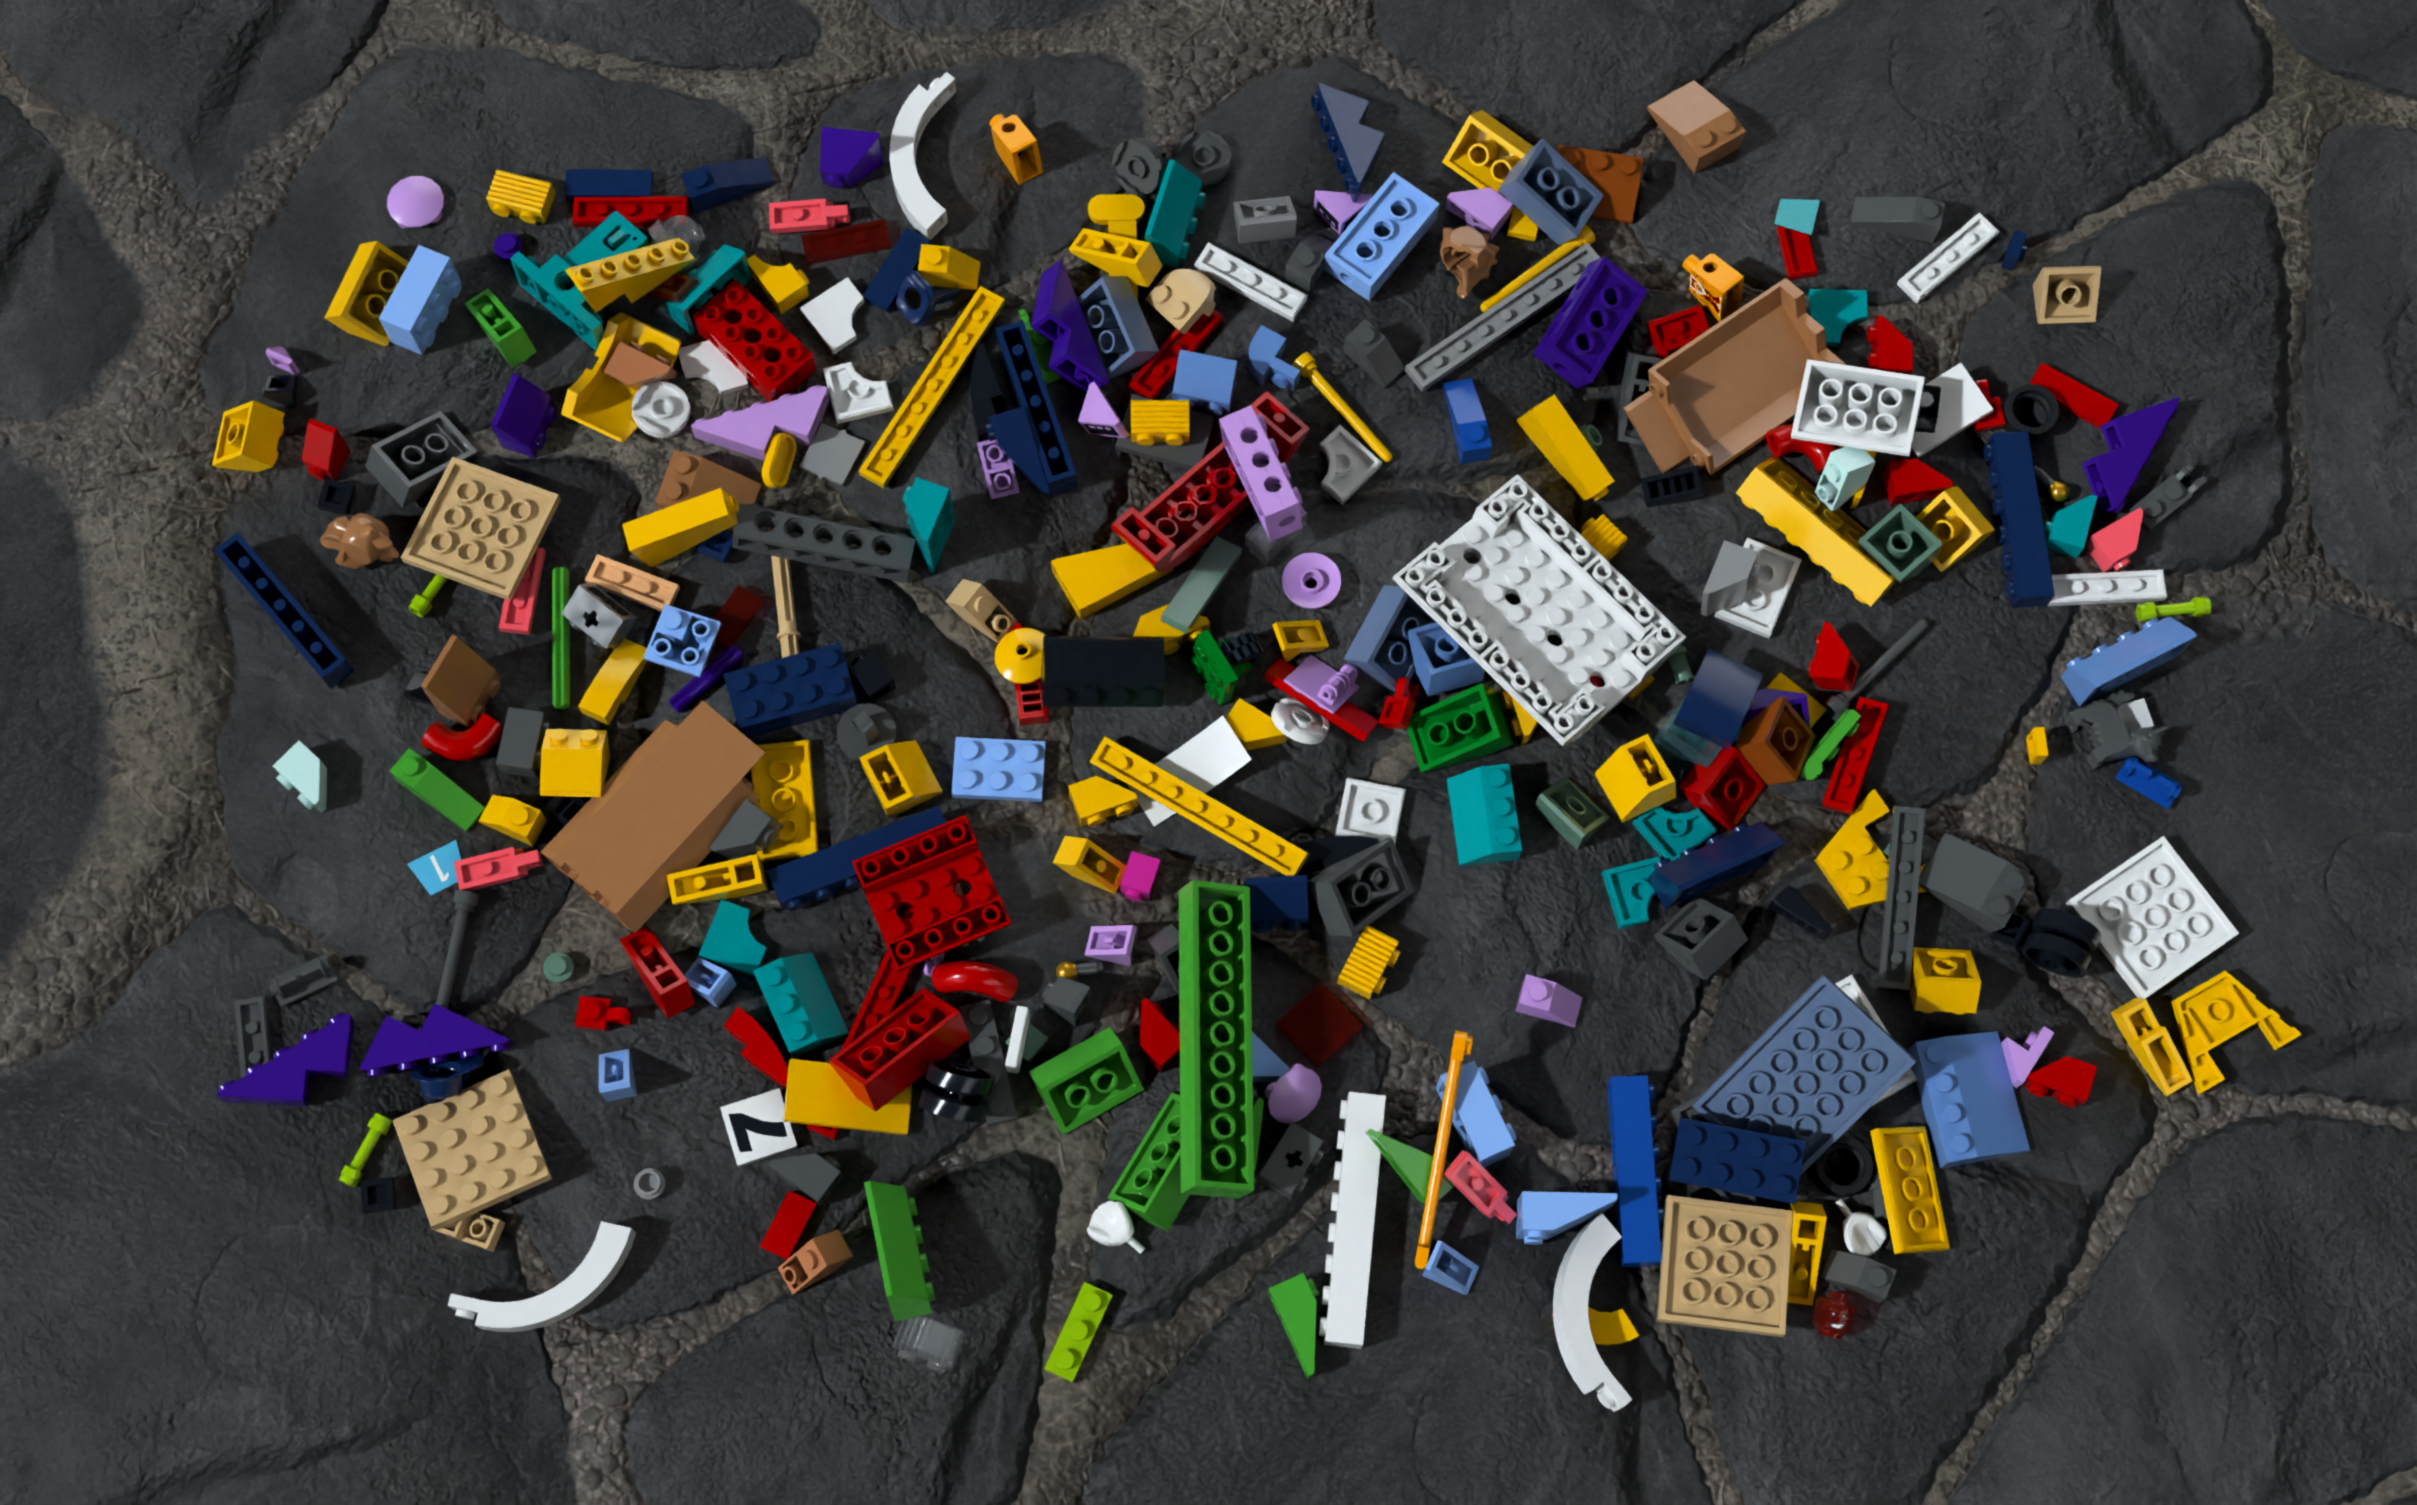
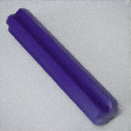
M731 645L703 670L701 677H694L669 699L672 708L678 713L685 710L723 677L724 673L730 671L744 658L742 651L737 646Z

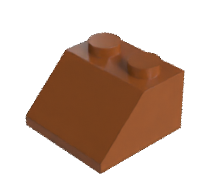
M1783 696L1776 699L1744 725L1735 747L1739 749L1767 785L1793 782L1798 779L1816 735Z

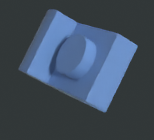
M1263 325L1260 326L1249 346V372L1252 378L1262 387L1267 379L1270 378L1276 386L1280 388L1287 387L1294 391L1299 383L1300 370L1280 360L1286 350V338Z

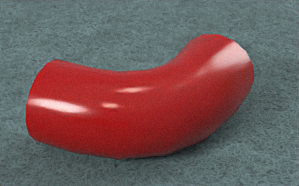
M1793 424L1782 425L1767 431V444L1775 457L1779 458L1795 452L1803 453L1812 461L1819 475H1822L1830 452L1838 450L1836 445L1792 439Z
M482 713L474 725L465 731H454L437 721L427 729L422 738L421 745L433 754L450 761H469L485 755L498 744L502 738L504 727L485 713Z
M960 960L937 965L932 972L933 985L942 994L969 991L984 994L1000 1002H1007L1014 996L1018 987L1017 976L1000 967L979 961Z

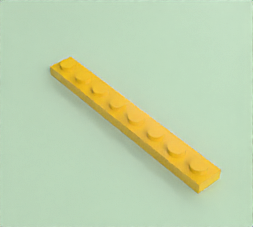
M982 286L978 288L859 469L860 476L885 489L1004 307V298Z
M1105 736L1090 760L1091 764L1285 876H1297L1310 855Z

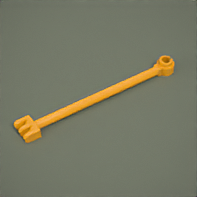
M1455 1030L1415 1257V1266L1418 1269H1424L1429 1259L1464 1054H1471L1473 1036H1467L1468 1032Z

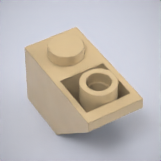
M962 579L945 601L964 621L997 643L1017 623L1013 615L981 583Z

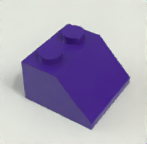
M513 373L493 418L491 427L502 448L535 458L537 451L542 450L545 445L547 428L549 424L552 425L555 422L558 409L551 395L520 375Z

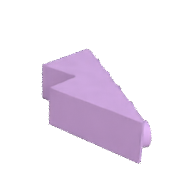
M816 385L799 394H784L778 400L767 403L763 401L752 404L750 408L739 411L729 410L724 412L722 416L712 419H698L691 425L694 437L763 461L765 460L771 437L775 433L788 432L794 437L796 443L810 446L830 401L828 387Z

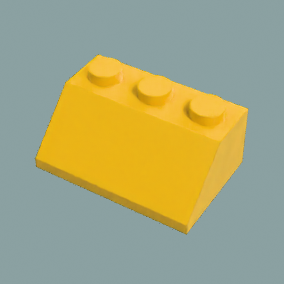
M1480 110L1469 115L1442 163L1477 188H1492L1498 192V188L1511 168L1534 146L1489 114Z
M378 241L361 243L324 318L349 334L388 346L390 339L379 317L409 262Z

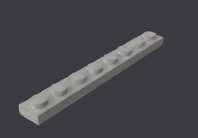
M1587 242L1407 364L1405 372L1421 392L1425 391L1573 290L1587 265L1599 259L1600 256Z

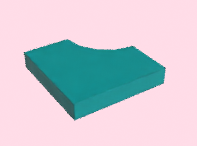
M1809 289L1808 315L1825 328L1826 346H1839L1841 334L1847 327L1856 322L1867 320V290Z
M1659 805L1640 814L1632 821L1634 827L1663 860L1670 858L1671 861L1680 858V854L1690 847L1696 846L1698 848L1718 831L1699 808L1686 813H1674L1663 809Z
M1661 856L1602 871L1601 874L1619 930L1648 923V907L1651 899L1656 894L1648 878L1655 870L1654 865L1662 861Z
M721 899L699 952V957L755 977L753 970L762 966L768 949L757 942L751 934L749 927L750 909Z

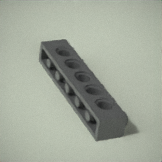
M740 503L737 514L738 524L734 526L732 548L904 583L908 582L916 539L910 538L902 533L889 534L880 532V530L873 527L860 528L851 526L843 521L830 522L813 515L805 517L795 515L788 510L780 509L776 511L766 509L758 504L746 505ZM767 526L772 528V530L766 532L760 530V528ZM797 532L800 533L802 536L792 537L789 534ZM821 538H827L831 542L821 543L818 540ZM856 544L860 546V548L851 549L848 547V545ZM885 550L889 552V554L880 555L877 553V551Z

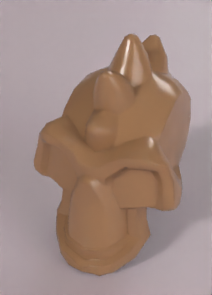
M1469 225L1455 229L1444 227L1442 229L1443 240L1440 246V255L1447 270L1451 271L1460 283L1457 287V295L1463 299L1481 280L1489 278L1490 267L1497 264L1495 255L1500 248L1497 245L1488 243L1490 237L1488 232L1480 233Z
M364 513L352 516L350 520L346 516L336 518L330 522L325 533L320 538L321 545L325 548L339 551L335 559L336 563L351 569L361 570L365 565L371 564L377 559L391 562L393 558L399 557V553L392 546L393 543L390 540L388 527L373 516Z

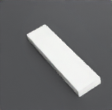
M1979 212L1900 278L1897 285L1916 304L1919 303L1996 238L2000 231Z
M1209 242L1194 264V269L1292 322H1294L1308 298L1307 294Z
M2163 570L2052 575L2055 596L2048 606L2164 601L2167 598Z

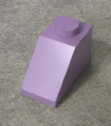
M1492 188L1450 192L1446 199V209L1480 233L1488 232L1490 234L1489 239L1492 240L1512 215L1513 203L1500 191L1496 192Z
M1526 974L1515 1011L1575 1028L1582 997L1556 982Z

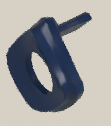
M913 270L904 279L899 289L896 305L910 322L917 326H922L930 318L936 304L958 299L960 289L957 286L935 293L933 287L917 270ZM911 287L917 289L921 296V305L918 309L911 307L907 299V292Z

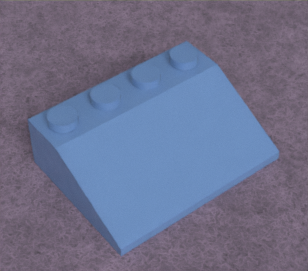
M1998 1031L1945 1036L1915 1042L1908 1049V1053L1916 1059L1912 1069L1918 1079L1916 1084L1939 1169L2030 1151Z

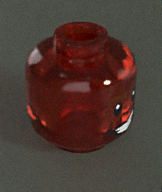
M1830 1290L1829 1296L1822 1295L1817 1298L1812 1324L1818 1328V1334L1842 1339L1843 1335H1848L1852 1332L1857 1309L1854 1303L1847 1301L1849 1295Z

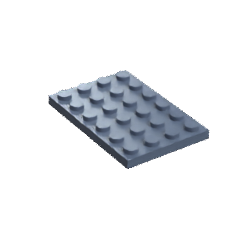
M1823 973L1693 1102L1692 1107L1709 1123L1806 1141L1801 1176L1916 1063V1059Z

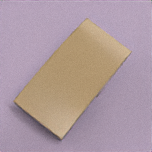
M477 1212L438 1229L436 1232L494 1252L505 1222Z

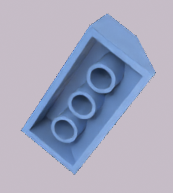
M2170 616L2160 621L2156 617L2142 625L2143 630L2135 634L2132 630L2128 631L2116 639L2117 643L2111 646L2105 643L2091 652L2092 656L2083 659L2082 656L2073 659L2066 664L2067 670L2061 678L2080 707L2180 656L2197 635L2193 630Z

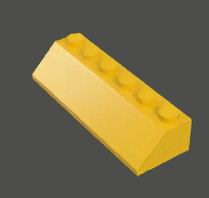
M1772 456L1756 466L1736 492L1741 497L1742 503L1748 508L1759 512L1769 526L1778 528L1784 533L1789 543L1803 549L1814 564L1823 566L1828 570L1834 581L1847 586L1858 601L1871 607L1898 581L1858 543V540L1867 531L1840 508L1831 512L1814 493L1816 488L1783 460Z

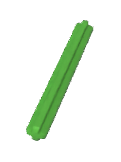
M556 567L552 570V693L555 709H568L570 707L569 620L561 614L569 601V571L566 567Z

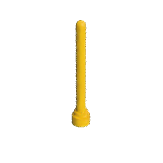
M1585 224L1578 237L1562 244L1482 302L1480 305L1481 311L1486 312L1576 248H1580L1587 242L1590 245L1596 242L1593 231Z
M1308 351L1301 354L1292 363L1293 367L1300 370V376L1308 377L1383 462H1390L1392 460L1391 452L1316 370V360Z

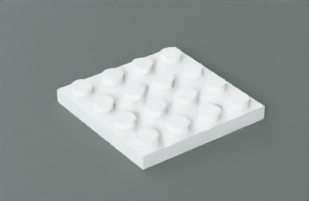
M2164 836L2065 903L2074 915L2090 922L2100 931L2102 937L2098 947L2136 997L2146 999L2239 934Z

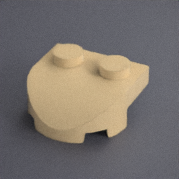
M1176 269L1166 274L1145 300L1185 335L1203 313L1209 317L1216 305L1213 301L1216 287L1207 276L1198 271Z

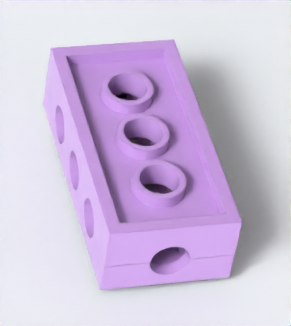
M1252 405L1220 418L1219 424L1224 447L1269 541L1272 542L1302 529L1301 517L1305 516L1301 505L1303 503L1302 497L1296 486L1292 488L1289 480L1291 479L1289 470L1285 462L1280 463L1277 456L1279 454L1277 445L1273 438H1268L1266 433L1267 426L1261 413L1256 415Z

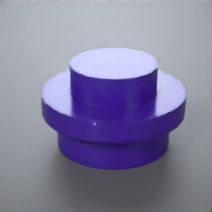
M510 232L503 233L496 238L494 251L499 258L511 261L510 258L518 251L522 253L523 243L518 235Z

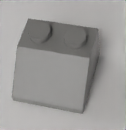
M1724 540L1703 591L1701 615L1708 616L1745 600L1748 591L1754 592L1761 564L1757 563L1758 552Z

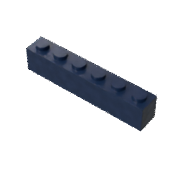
M1023 320L995 328L997 345L1019 408L1024 406L1050 490L1049 495L1052 496L1078 488L1077 473Z
M2028 431L1993 433L1987 444L1984 445V458L1986 462L1989 461L1990 465L1988 484L1990 489L1993 488L1995 496L1992 502L1993 514L1998 516L1997 540L1999 543H2002L2004 552L2001 556L2002 569L2007 571L2006 595L2007 598H2011L2012 608L2045 606L2050 603L2055 593Z
M239 532L214 550L227 568L330 689L334 688L355 671L347 659Z
M940 806L767 870L782 910L789 909V911H795L803 908L806 902L816 898L818 900H825L835 894L834 891L845 887L850 890L861 886L852 861L946 823Z

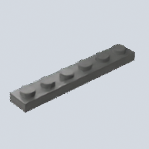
M1902 806L1893 807L1877 988L1910 990L1925 809Z

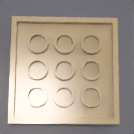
M452 457L401 559L404 563L511 601L561 498L559 494Z
M509 1069L462 1089L456 1096L446 1098L442 1102L428 1104L392 1120L430 1226L434 1231L552 1179L515 1080Z
M1667 1195L1665 1200L1657 1321L1784 1337L1786 1331L1793 1211Z

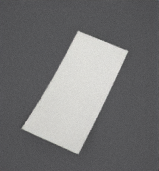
M1221 716L1202 732L1154 765L1199 791L1207 793L1252 759L1224 716ZM1128 785L1130 790L1136 793L1138 803L1153 826L1158 825L1176 813Z

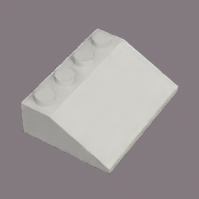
M1807 359L1791 438L1909 457L1918 421L1925 377Z

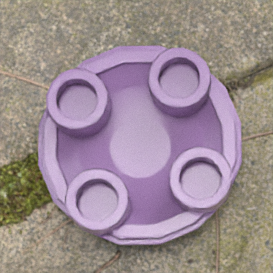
M410 176L402 179L392 187L387 197L388 211L401 228L422 227L438 222L442 217L444 195L440 186L430 178Z
M1302 1064L1293 1065L1288 1072L1284 1073L1276 1082L1269 1084L1265 1089V1097L1268 1099L1270 1114L1278 1122L1286 1124L1297 1122L1306 1117L1316 1107L1321 1096L1322 1085L1319 1076L1312 1069H1308Z

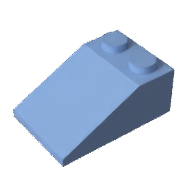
M1522 1191L1516 1201V1239H1524V1244L1529 1245L1543 1244V1240H1548L1596 1217L1600 1213L1610 1210L1617 1201V1193Z

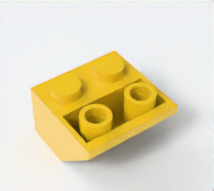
M1648 734L1620 746L1595 772L1597 781L1622 823L1676 798V780Z
M916 740L886 744L859 757L862 768L888 819L943 793Z

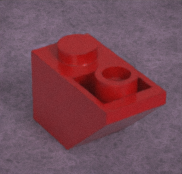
M1877 316L1873 325L1869 326L1867 330V342L1872 343V352L1868 355V368L1911 375L1913 371L1912 343L1884 316Z
M1824 622L1822 632L1818 634L1816 639L1817 650L1815 657L1809 664V676L1818 688L1852 692L1859 663L1833 626L1828 622Z
M1145 998L1141 1001L1140 1052L1161 1073L1180 1056V1026L1177 1023L1172 1026L1165 1018L1167 1013L1158 1002L1154 1001L1151 1003Z
M2066 1056L2030 1073L2020 1086L2028 1088V1092L2038 1097H2046L2047 1095L2058 1099L2057 1102L2063 1106L2070 1108L2080 1107L2088 1100L2097 1066Z

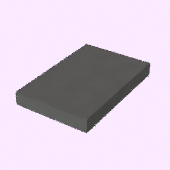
M1131 394L1123 419V425L1130 436L1127 438H1117L1115 450L1189 470L1204 458L1215 423V416L1189 410V442H1184L1178 446H1171L1166 442H1154L1150 446H1141L1137 442H1131V400L1152 399Z

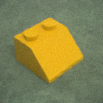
M254 400L225 411L222 417L212 466L251 472H260L273 467L278 459V441L284 431V412Z
M1958 486L1944 490L1915 517L1943 543L1937 558L1932 561L1940 572H1944L1962 559L1995 531L1993 526Z
M546 729L541 748L540 796L601 797L610 761L607 730Z
M1913 947L1910 997L1914 1010L1924 1013H1933L1935 1011L1951 1012L1957 1015L1976 1013L1982 982L1971 950Z

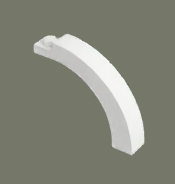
M948 72L941 78L934 79L929 85L928 91L920 84L912 91L895 120L890 140L889 159L897 199L912 226L920 235L930 240L948 223L946 209L933 199L924 187L916 168V153L920 137L930 119L957 92L955 78Z
M1600 1213L1580 1230L1563 1257L1554 1286L1553 1321L1560 1353L1574 1382L1584 1395L1595 1389L1602 1405L1608 1409L1611 1408L1615 1412L1625 1407L1632 1398L1612 1375L1598 1353L1590 1329L1588 1301L1592 1279L1598 1265L1608 1250L1622 1236L1605 1215Z
M601 1221L595 1241L582 1263L564 1281L540 1295L520 1301L491 1302L451 1293L447 1306L456 1310L455 1316L474 1320V1316L477 1315L475 1326L483 1330L518 1332L551 1325L578 1312L604 1291L624 1264L631 1250L636 1232L629 1227Z

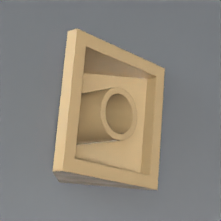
M2043 267L2033 283L2038 324L2096 322L2102 267Z

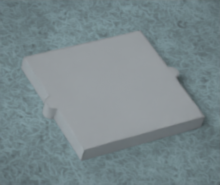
M821 423L799 467L817 475L819 480L826 479L843 487L866 443L847 434L844 429L840 431Z

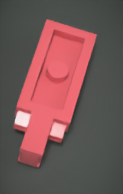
M825 198L769 204L771 234L827 230L828 228H835V224L850 222L847 204L834 205L833 202L826 201Z
M510 847L454 862L459 890L473 891L521 879L529 875L528 870L543 866V861L538 850L524 853L523 848L515 849Z
M1462 1150L1443 1175L1482 1214L1491 1219L1495 1215L1502 1222L1506 1221L1510 1224L1517 1214L1505 1203L1509 1198L1507 1196L1508 1192L1470 1153Z

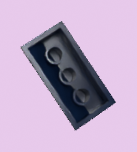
M1761 822L1751 826L1748 823H1744L1732 830L1733 834L1729 836L1717 835L1706 842V846L1697 849L1696 846L1686 849L1680 854L1681 857L1671 861L1670 858H1666L1654 865L1655 870L1648 879L1666 910L1769 863L1785 842L1779 835Z

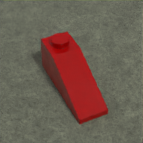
M647 926L639 929L636 933H631L620 939L622 947L645 986L668 1019L695 1005L688 980Z

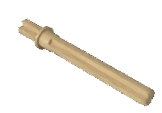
M771 556L779 626L777 640L781 643L783 658L799 653L798 639H800L801 634L797 631L789 559Z

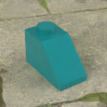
M2090 495L2057 511L2050 521H2045L2043 526L2047 550L2075 559L2079 556L2085 546L2098 496Z

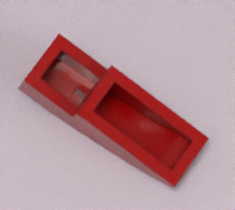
M738 1006L723 1025L726 1032L746 1046L740 1053L745 1061L786 1089L788 1066L779 1049L756 1020Z

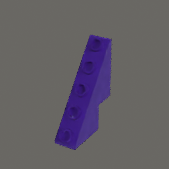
M1059 260L1042 273L1031 328L1053 343L1048 368L1087 394L1089 384L1095 382L1101 389L1109 383V379L1063 261Z
M2179 397L2121 416L2100 426L2110 452L2095 456L2081 464L2093 495L2098 496L2096 502L2101 515L2110 511L2118 513L2126 504L2127 499L2125 496L2127 492L2139 481L2140 476L2138 473L2140 469L2150 461L2153 456L2151 452L2153 446L2165 435L2166 430L2164 427L2166 423L2178 412L2179 407L2177 404L2180 400Z
M434 1003L421 1030L386 1015L359 1069L367 1071L368 1077L387 1074L386 1068L398 1066L399 1071L418 1068L417 1062L429 1060L430 1065L448 1062V1056L460 1054V1058L463 1059L470 1056H478L479 1050L491 1048V1053L506 1051L510 1049L509 1044H512L514 1040Z
M341 1012L333 1016L328 1021L329 1025L319 1031L313 1029L301 1037V1042L291 1048L290 1046L281 1048L274 1053V1058L264 1065L262 1063L253 1065L245 1072L246 1076L236 1082L235 1080H230L218 1088V1098L222 1102L307 1106L310 1076L348 1078L354 1029L352 1015Z

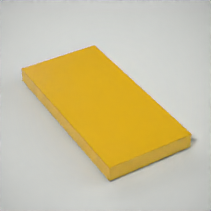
M810 740L757 745L765 754L751 768L752 784L754 785L753 793L759 798L755 804L784 825L779 832L778 839L772 845H769L766 850L757 852V855L763 863L796 860L819 851Z
M790 1059L783 1122L907 1135L912 1084L875 1112L857 1099L830 1063Z
M1926 1127L1876 1128L1871 1130L1870 1133L1894 1254L1936 1252L1950 1249Z

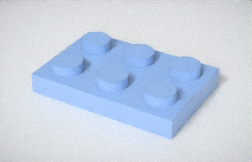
M956 737L952 798L1042 802L1046 741Z

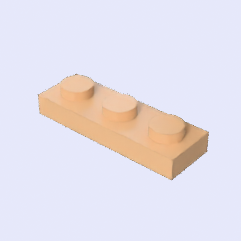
M598 554L585 579L586 583H594L604 591L662 612L665 604L673 605L680 590L679 584Z

